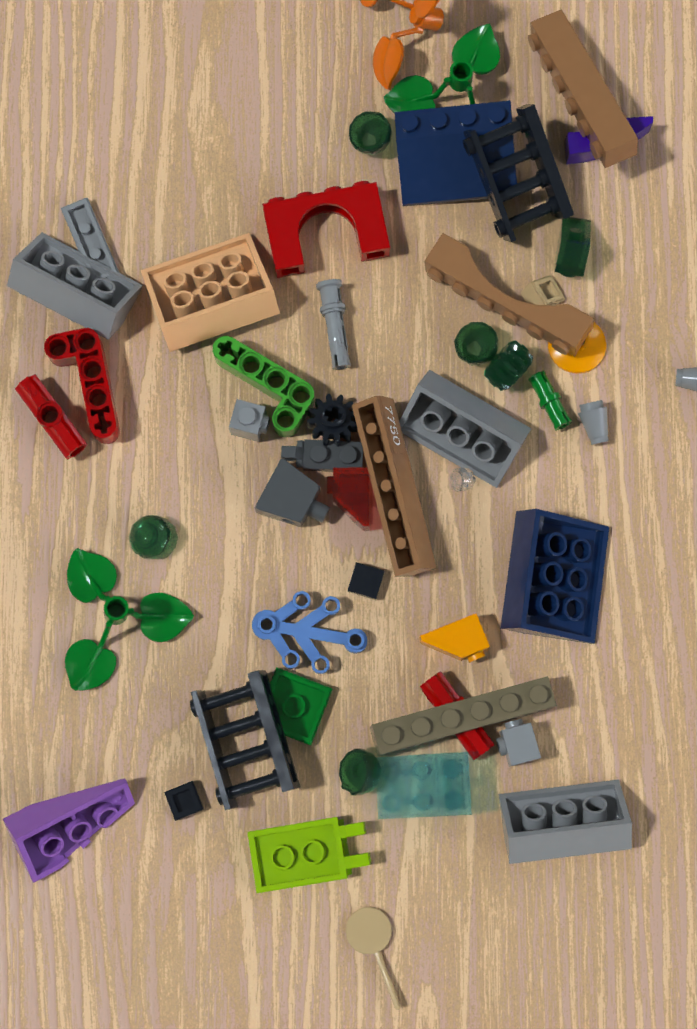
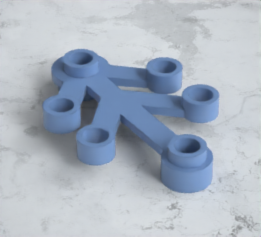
M305 591L295 593L293 600L276 612L271 610L258 612L252 621V629L255 635L262 640H270L282 657L283 665L288 669L296 668L300 663V657L296 651L289 649L281 634L290 635L296 639L311 661L313 671L317 674L326 673L329 670L330 664L329 660L319 653L310 639L344 645L346 650L353 654L361 653L367 646V636L360 629H351L344 633L313 627L327 616L335 615L339 612L340 602L333 596L325 598L319 608L295 624L283 621L297 610H305L310 606L311 598ZM300 595L308 599L304 606H299L296 603V599ZM328 601L336 602L337 608L334 611L326 609L325 605ZM266 619L271 620L273 623L272 628L269 630L262 629V621ZM353 635H358L361 638V643L358 646H353L350 643V638ZM289 654H293L297 658L296 663L293 665H288L285 662V658ZM322 659L326 662L327 665L324 670H317L315 668L317 660Z

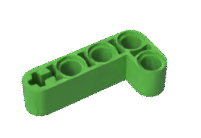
M219 337L213 344V354L216 363L280 402L272 415L273 428L281 437L295 435L308 416V409L314 406L313 387L305 380L233 337ZM231 348L233 356L226 354L223 357L221 350L227 351ZM249 362L259 364L258 370L253 373L246 372L244 366ZM273 377H281L284 380V384L278 388L271 387L268 383ZM297 392H306L310 397L304 403L296 402L293 397ZM283 416H290L294 419V422L290 427L284 428L278 424V420Z

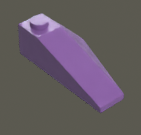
M124 778L31 804L3 818V821L34 883L61 869L69 862L68 856L80 846L84 849L91 842L89 838L101 827L108 828L132 807L135 802L128 783Z

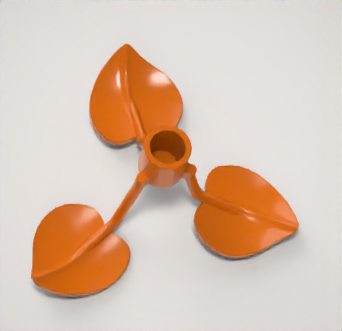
M360 0L365 7H373L378 1ZM389 0L411 9L409 20L415 28L392 33L390 38L383 36L376 45L373 54V69L377 80L385 89L391 90L392 82L400 70L404 57L403 44L397 38L415 33L422 34L424 29L438 31L444 21L443 10L436 7L440 0H414L413 4L404 0Z

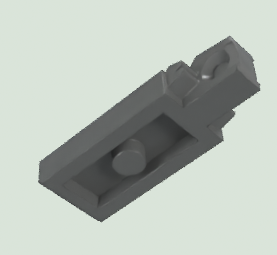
M304 439V441H297V446H282L281 458L286 461L296 462V468H303V471L362 473L363 448L361 442L340 441V445L336 446L334 441L329 440V443L325 446L323 445V440Z

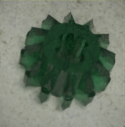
M516 340L511 341L486 366L484 376L489 380V383L500 391L509 389L532 364L533 355L528 352L529 350L523 344L521 345Z

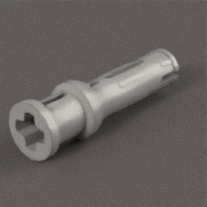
M340 279L324 280L316 284V288L320 291L322 307H320V313L326 320L332 368L334 370L351 367L343 322V314L346 307L341 300L340 287L342 286V281Z

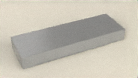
M88 198L62 207V213L78 251L84 256H88L111 268L112 271L119 272ZM86 262L84 263L85 268L90 272L92 283L97 278H111V275L107 273L96 277L91 265Z

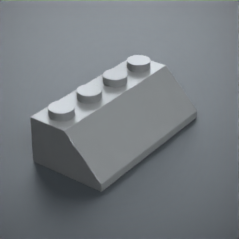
M43 232L13 259L7 283L8 287L20 294L31 298L85 328L93 329L98 335L108 340L122 326L143 286L119 272L112 271L111 268L84 256L81 252ZM86 262L91 265L96 277L107 273L111 275V278H97L92 283L90 272L85 268L84 263Z
M431 370L418 383L399 420L404 435L496 488L532 429Z
M619 779L499 794L503 833L509 864L632 849V821Z

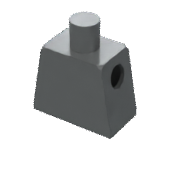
M281 458L255 506V511L260 515L302 527L307 516L323 523L331 507L316 500L320 493V486Z

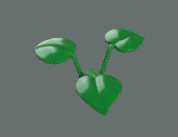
M491 25L479 26L466 33L456 42L452 50L453 64L450 67L449 77L444 78V82L435 93L432 94V84L426 78L418 75L408 76L400 80L384 96V102L394 114L401 111L435 108L433 99L438 98L448 85L455 91H466L470 104H476L472 92L473 87L471 86L473 72L478 75L487 74L497 67L500 60V49Z
M79 548L73 551L68 563V588L71 594L82 603H90L97 596L104 601V617L107 621L98 646L92 640L83 639L72 644L66 653L65 668L70 686L75 691H85L105 683L115 670V654L108 649H103L112 625L123 623L128 615H131L136 619H142L140 628L145 637L154 642H167L175 638L193 620L194 615L182 601L165 593H152L145 596L140 603L142 613H137L133 608H129L127 601L120 596H105L103 593L111 591L116 584L117 573L114 565L101 555L89 553Z

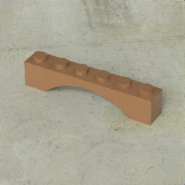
M442 233L424 261L427 275L437 283H442L443 281L452 286V290L462 297L468 295L475 299L476 303L486 311H496L510 325L516 326L518 324L524 327L531 337L537 340H542L543 338L552 343V347L561 354L567 355L569 353L575 357L593 329L594 318L570 304L555 306L535 305L519 301L504 294L481 274L471 257L468 247Z

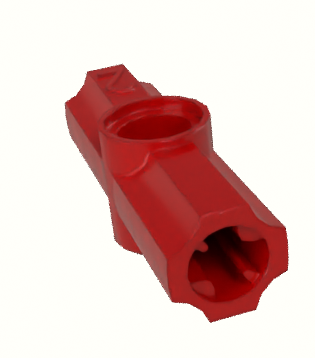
M37 375L28 376L19 382L15 388L16 392L65 458L68 460L80 454L88 444ZM48 412H58V417L54 422H45V416Z
M441 671L420 686L422 692L434 707L464 699L462 696H458ZM482 727L455 734L473 761L494 746L492 739Z

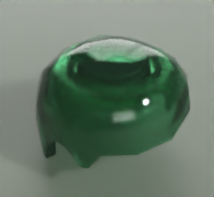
M363 112L357 115L349 126V140L353 147L362 154L376 155L384 151L391 141V125L380 112Z
M470 322L460 329L454 340L458 357L470 366H482L491 362L499 348L496 331L483 322Z
M146 515L138 519L132 525L129 534L131 549L135 554L144 559L167 558L176 548L178 540L175 526L166 518L157 515Z
M357 748L346 753L341 760L339 767L341 788L350 792L351 796L367 794L378 785L382 770L380 762L373 753Z

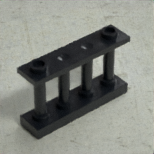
M525 104L516 108L518 116L515 121L483 135L477 136L476 130L468 129L463 131L466 138L463 140L464 149L468 156L473 157L496 218L494 222L495 231L499 238L503 237L505 241L509 242L516 241L513 229L549 213L555 214V217L561 219L574 215L534 104ZM519 131L525 133L528 141L526 148L488 164L482 149L483 147ZM526 160H535L538 168L535 176L498 192L492 175ZM539 186L545 187L548 195L546 203L508 218L503 202Z
M265 670L248 673L249 681L246 682L245 686L208 698L205 691L196 690L191 692L192 700H190V707L193 715L199 719L218 785L215 790L219 804L224 805L225 810L238 807L236 797L274 785L281 787L282 792L301 787ZM247 697L255 698L258 710L255 711L254 715L215 727L210 709ZM257 726L264 728L267 739L264 740V744L223 756L219 742L220 738ZM264 756L272 757L275 769L271 774L232 786L227 768Z

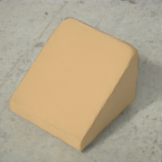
M551 275L530 282L521 291L525 302L535 305L555 306L565 300Z

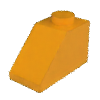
M476 613L419 637L422 645L460 661L467 658L469 663L485 657L484 651L490 648Z

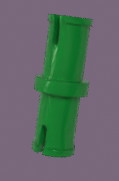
M541 371L532 375L528 381L540 399L539 406L547 412L555 431L570 425L572 420L560 401L562 397L559 392H555L546 372Z

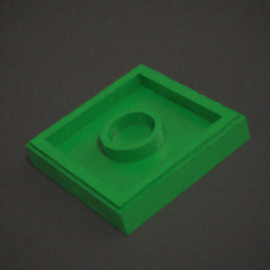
M276 667L270 686L285 736L311 746L333 689Z

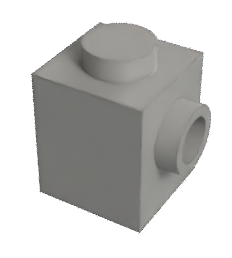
M237 399L229 424L231 435L259 442L261 434H266L270 422L266 407Z
M518 719L505 723L506 729L499 731L500 738H496L500 755H506L509 767L540 759L541 755L531 722L523 724V720Z

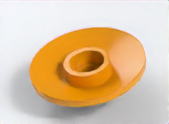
M594 322L593 329L575 357L569 353L567 355L559 353L552 347L550 342H548V351L553 362L562 370L576 374L585 373L594 369L602 361L606 351V339L601 328Z

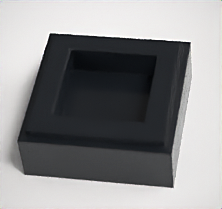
M356 562L348 592L376 600L385 571Z
M194 781L164 792L175 821L204 810Z

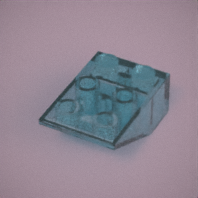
M468 752L375 758L378 819L472 815Z

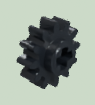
M330 394L326 395V402L324 403L320 399H315L316 409H308L310 419L307 420V428L314 429L312 438L317 439L323 436V445L325 446L329 443L330 439L334 440L336 446L340 445L341 437L346 441H351V432L358 431L352 411L353 401L343 404V395L341 394L337 397L336 401L332 400Z

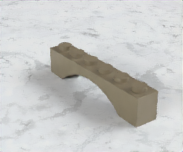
M547 676L372 724L370 731L377 756L379 757L469 730L549 710L557 705Z

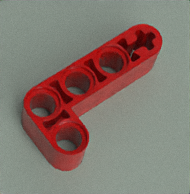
M81 328L49 336L44 343V350L50 361L59 367L74 364L78 366L89 427L92 434L100 443L111 444L115 442L119 437L120 428L104 347L98 334L93 329ZM85 340H95V344L91 349L84 350L81 348ZM59 345L66 346V351L62 355H53L54 348ZM92 367L101 368L100 374L94 378L87 377L88 370ZM102 394L106 396V401L103 405H92L95 396ZM99 416H104L109 425L105 434L101 432L103 425Z

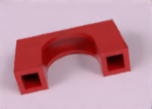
M359 181L354 183L352 187L347 188L333 186L325 189L324 192L315 194L312 192H302L297 194L296 197L289 199L275 197L268 200V203L262 204L277 278L305 273L299 241L300 231L310 218L322 213H334L349 221L356 234L361 262L390 257V244L377 182Z

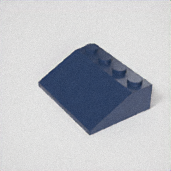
M511 101L395 112L396 143L403 206L488 199L473 157L468 156L464 149L463 140L466 138L463 131L468 129L476 130L477 136H480L513 122ZM514 134L482 148L488 164L515 153ZM516 165L492 175L498 192L517 184Z
M540 509L516 511L500 629L595 644L609 527Z

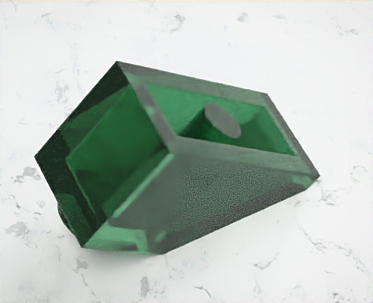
M575 217L561 220L555 257V272L566 277L584 276L590 249L591 220Z

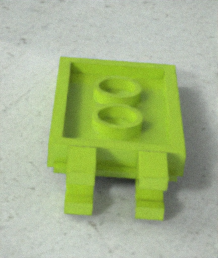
M339 817L247 832L257 893L347 879L348 875L352 874V868L372 864L370 852L349 856L347 837L367 834L365 822L344 825V819L339 820Z

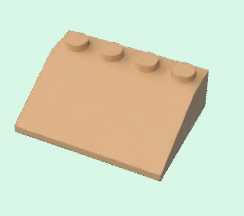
M250 233L140 270L169 352L280 314L273 287Z

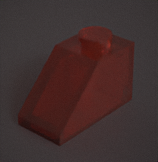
M333 468V476H327V494H333V502L362 531H369L368 468Z

